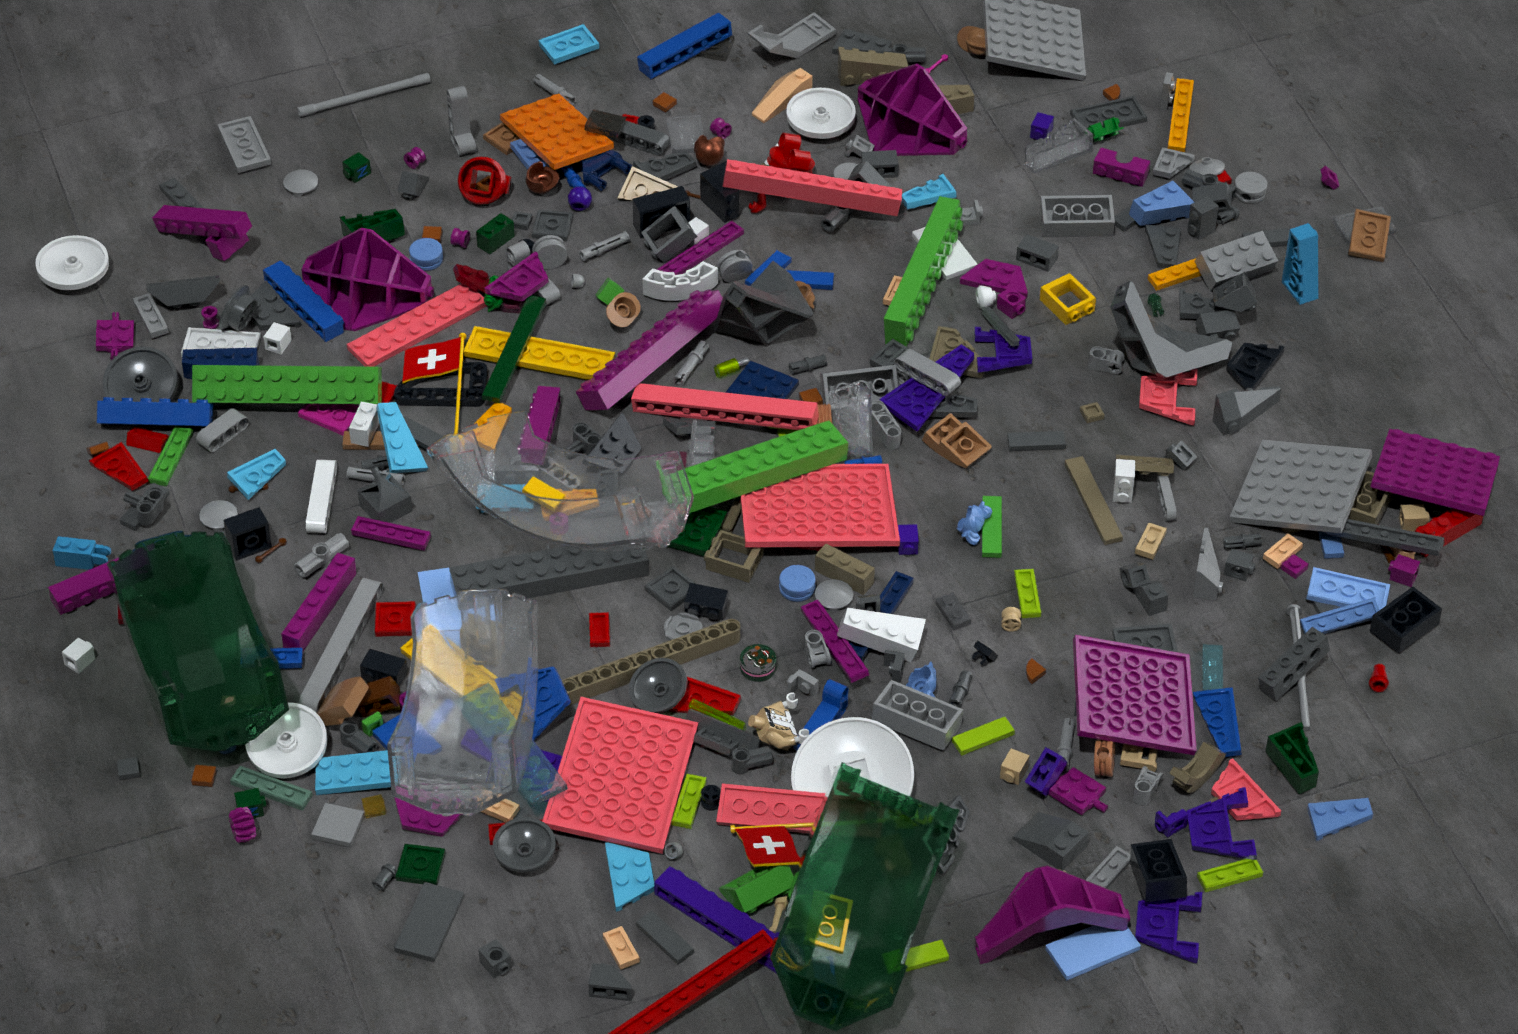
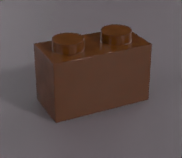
M391 676L367 683L369 688L358 705L357 710L363 717H367L376 712L398 707L400 687Z

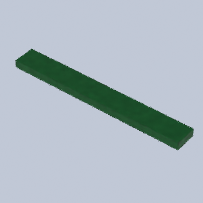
M532 295L527 298L482 394L483 400L501 402L546 305V298Z

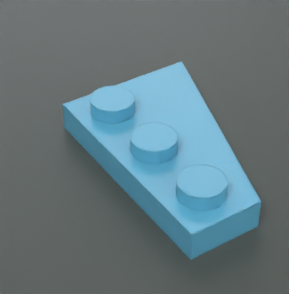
M941 174L938 176L939 179L935 181L929 180L923 187L917 186L902 193V202L907 209H914L937 202L939 196L956 198V190L945 175Z
M274 449L227 472V478L249 500L286 466V460Z

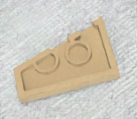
M632 166L618 199L632 201V199L678 186Z

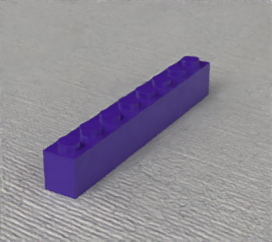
M669 866L654 881V894L735 947L764 929L776 943V948L759 959L758 962L785 980L801 966L802 951L798 946L790 944L781 935L773 933L764 924L750 918L747 913L734 908L730 902H725L714 892L703 888L697 881L686 877L680 870Z

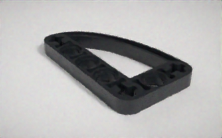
M463 362L462 374H470L469 388H461L460 396L463 398L460 399V407L482 406L485 403V400L482 399V394L487 385V365L483 362ZM458 371L440 376L415 379L403 384L401 381L394 390V400L400 406L456 407V399L454 397L457 396V388L412 387L434 378L458 375ZM477 382L482 383L481 386H474L473 384ZM419 395H424V396H426V397L423 398V399H418V398H416V397L419 396ZM438 395L444 396L442 399H436L435 397Z

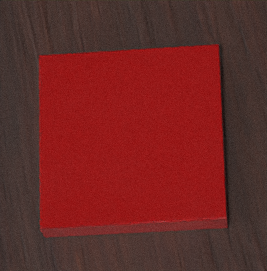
M415 601L376 602L375 637L415 636Z

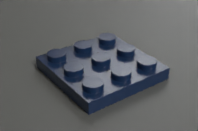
M750 360L725 393L788 399L799 386V380Z

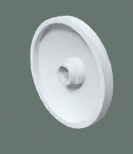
M811 88L801 91L791 98L787 105L786 116L789 125L796 132L811 138L826 139L839 136L848 131L855 122L856 109L853 101L840 91L830 88Z
M73 235L55 239L45 245L38 253L35 263L39 278L48 286L61 290H77L96 283L105 275L109 267V257L106 248L99 241L87 236Z
M280 703L264 709L254 717L246 732L245 747L250 761L262 773L275 778H292L310 771L319 763L326 751L327 732L322 719L311 708L298 703Z

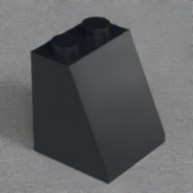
M727 161L700 173V200L724 223L739 217V189L723 187Z

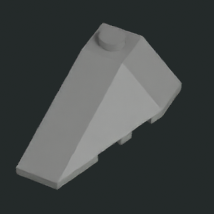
M1204 528L1193 597L1216 601L1217 593H1222L1223 582L1219 581L1221 573L1209 530Z

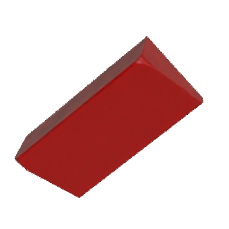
M135 427L127 432L126 445L161 453L169 436Z

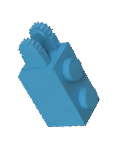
M60 536L57 537L53 548L56 566L86 570L92 569L94 564L102 565L107 563L108 557L106 556L111 554L110 547L96 544V540Z

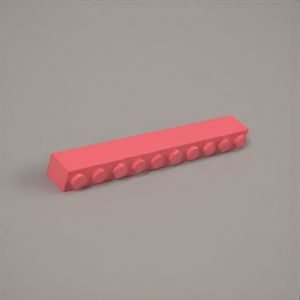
M727 159L723 179V187L891 216H898L902 201V189L729 159Z
M642 383L635 387L631 397L633 412L801 430L816 425L819 417L816 402Z

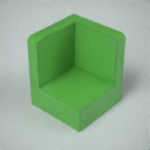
M607 278L595 295L609 305L618 294L624 292V289L610 278Z

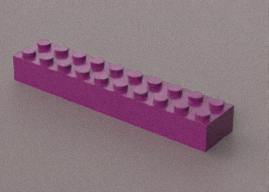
M709 289L701 292L699 290L692 292L689 295L690 297L680 302L675 310L666 313V317L663 320L657 321L652 329L642 333L640 339L631 342L628 349L619 352L617 358L607 362L605 368L595 372L593 378L583 382L576 391V394L584 409L608 410L717 319L722 302L719 290L711 291Z

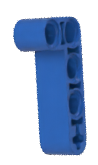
M831 679L826 682L822 693V702L803 728L809 730V735L822 725L842 717L848 705L849 688ZM799 742L794 745V750L796 751L801 746Z

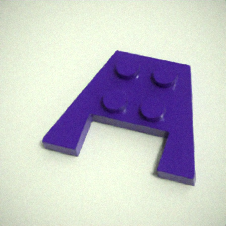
M982 327L974 328L975 342H994L995 357H977V372L1032 364L1030 337L1015 334L1020 339V345L1018 347H1011L1001 334H997V330L990 329L989 332L981 331Z
M1246 787L1238 789V792L1231 795L1229 793L1225 794L1221 799L1214 802L1209 801L1187 810L1192 850L1257 860L1254 839L1232 841L1227 809L1248 807Z
M1195 892L1194 895L1184 898L1145 903V900L1138 901L1135 931L1137 941L1187 961L1197 963L1199 943L1177 940L1179 910L1201 912L1203 892Z

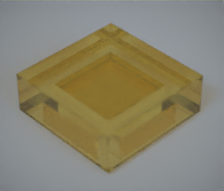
M382 794L361 798L366 819L386 815Z

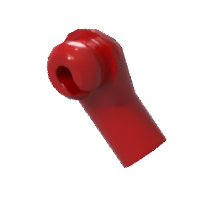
M759 193L757 195V202L753 201V205L750 202L749 209L752 213H758L766 208V195Z

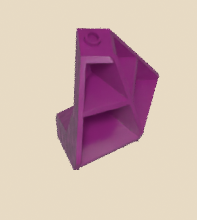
M919 64L869 78L858 87V104L868 140L874 144L872 151L896 150L897 156L954 155L966 146L967 127L928 71Z
M360 228L308 256L301 269L303 282L309 285L316 295H320L322 300L327 305H330L337 315L343 318L344 330L354 332L401 316L429 301L434 294L430 275L376 232L366 228Z
M1047 865L1035 868L1024 874L998 912L980 933L975 936L974 946L980 964L992 961L1033 934L1051 929L1085 923L1121 931L1127 930L1130 915L1128 909L1124 907L1120 893Z

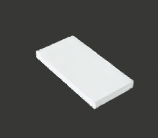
M925 227L912 231V237L917 243ZM958 239L952 245L951 255L947 256L945 268L942 267L941 274L945 280L965 274L978 265Z
M188 327L181 357L183 349L257 347L258 350L261 333Z

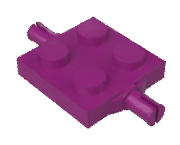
M115 312L112 313V320H97L96 351L111 352V360L114 359V356L118 355V352L133 348L134 320H119V312H116V317Z
M1074 767L1065 775L1059 776L1055 782L1056 784L1049 790L1050 796L1081 815L1093 807L1103 813L1108 809V805L1099 801V798L1105 794L1106 787Z

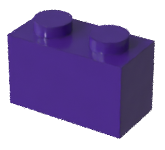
M1045 747L1026 778L1025 783L1033 790L1047 797L1050 788L1055 784L1068 762L1061 755Z

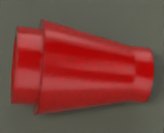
M1376 664L1373 667L1369 686L1375 692H1383L1388 687L1389 681L1385 666L1383 664Z

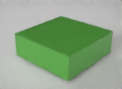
M379 712L362 721L363 733L369 737L373 735L372 731L383 725V718Z

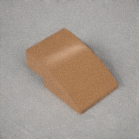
M951 413L926 431L922 439L936 453L964 468L970 466L992 448L966 421L962 424Z
M361 676L344 680L330 690L317 712L325 726L342 724L345 718L353 716L369 688Z

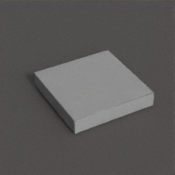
M325 803L311 834L312 839L351 847L365 816L364 811Z

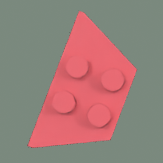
M1233 758L1230 759L1227 768L1213 785L1211 794L1221 799L1225 794L1229 793L1231 795L1238 792V789L1246 787L1248 807L1228 809V812L1236 821L1281 816V810Z

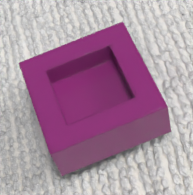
M1327 166L1320 169L1322 182L1334 190L1338 188L1337 174Z
M1293 554L1281 564V570L1297 579L1308 569L1309 564Z

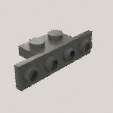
M688 710L686 720L698 722L697 733L693 741L699 743L702 747L711 748L718 751L721 755L728 756L738 747L748 750L759 748L761 740L758 736L696 710Z

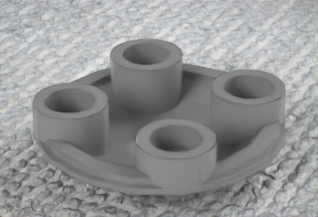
M295 170L286 175L283 185L285 189L292 192L293 196L300 197L304 193L318 189V177L309 170Z
M217 500L206 504L201 509L199 517L204 526L212 528L214 532H221L225 528L223 520L238 515L237 508L232 503Z
M831 579L820 583L816 587L814 598L819 600L822 606L828 608L830 612L835 613L840 608L847 606L853 600L854 594L848 583L842 580Z

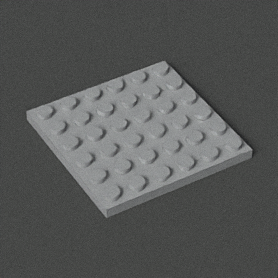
M983 0L986 61L1084 81L1086 70L1080 10L1035 0Z
M1262 440L1230 514V522L1342 533L1372 458V449Z

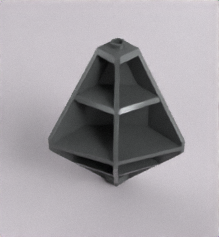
M772 261L751 286L737 281L732 282L722 298L714 330L767 344L812 317L814 313L791 274Z
M1132 281L1117 286L1110 308L1133 368L1140 372H1147L1166 378L1228 359L1232 342L1229 340L1173 330L1146 313Z

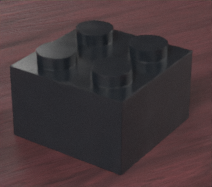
M260 507L223 520L227 546L236 561L272 548L269 523Z

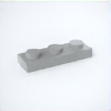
M150 293L133 298V304L151 338L169 333L168 327Z

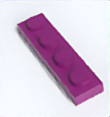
M357 516L351 529L352 535L424 551L431 538L430 531Z

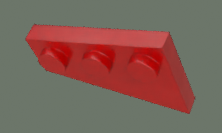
M122 442L89 460L91 466L132 491L149 482L145 473Z
M687 677L686 692L681 701L670 709V712L688 713V710L693 709L703 714L733 715L741 701V695Z

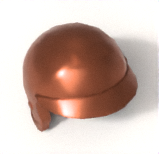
M701 135L694 145V153L697 160L706 166L719 163L724 155L725 141L721 137H714L708 140L706 136Z
M538 161L533 163L527 170L525 181L527 187L532 192L544 194L557 184L559 175L556 170H553L551 167H543V163Z

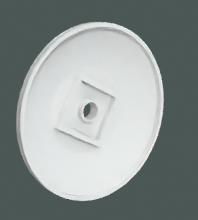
M848 717L822 725L803 741L793 761L791 782L793 790L885 799L883 818H890L893 810L903 809L910 798L914 784V766L906 744L892 729L875 720ZM850 775H857L859 780L856 783H850L848 777Z

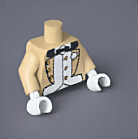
M795 693L787 694L786 701L784 702L779 701L763 707L756 716L751 715L748 720V725L756 728L761 741L786 751L798 742L802 744L809 736L808 729H801L799 736H797L789 710L785 709V707L790 709L796 708L798 699H795Z

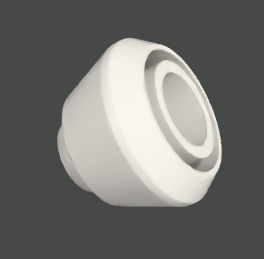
M980 285L976 288L978 308L991 307L996 301V293L990 287Z

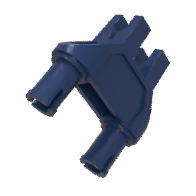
M609 150L573 163V166L583 173V183L586 185L592 184L600 191L607 187V182L601 179V176L614 168H618L623 173L628 174L632 168V165L623 160L622 155L614 150Z

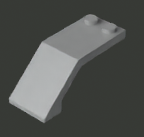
M814 12L780 34L764 32L763 26L759 25L748 32V36L770 53L799 58L834 36L836 29Z

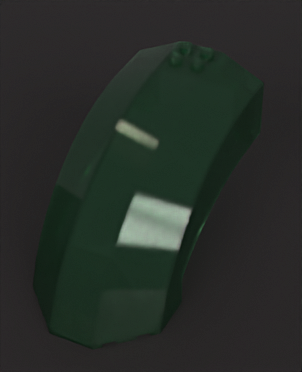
M184 531L167 533L139 541L134 544L135 549L132 551L127 549L120 554L118 561L107 563L119 609L143 683L161 728L171 745L210 751H225L231 746L245 745L249 741L256 739L289 711L279 663L265 641L252 613L235 567L230 543L223 532H215L214 535H207L206 532L193 531L191 535H184ZM234 697L232 702L225 703L226 698Z
M841 762L836 767L790 886L770 953V959L794 1015L833 1031L840 1030L892 1007L908 967L905 965L923 906L960 811L959 809L946 806L942 802L935 806L929 805L859 776L861 769L850 767L844 762ZM825 915H826L827 917H834V916H836V918H834V919H827V918H825ZM845 918L849 919L843 953L815 944V940L840 947ZM821 922H829L833 925L834 933L832 936L825 937L819 933V928L824 934L832 932V928L829 925H821Z

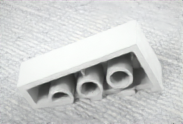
M847 608L841 619L837 636L885 653V650L905 653L904 660L911 663L918 651L926 619Z

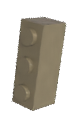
M825 544L815 555L816 572L830 579L842 580L848 583L852 590L862 595L874 584V567L828 544Z

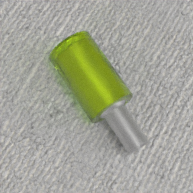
M746 357L737 361L735 358L714 365V372L718 378L725 377L739 371L740 366L749 363V359Z

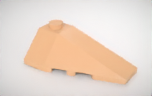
M799 68L776 80L753 110L752 116L765 123L785 110L793 96L801 91L812 88V75Z

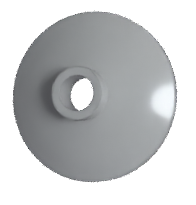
M1204 157L1190 165V170L1202 175H1219L1225 169L1222 161L1210 157Z

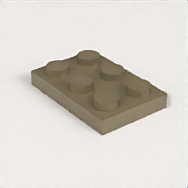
M1116 455L1115 464L1116 459L1135 460V471H1139V474L1158 472V475L1168 476L1169 473H1174V463L1171 458Z

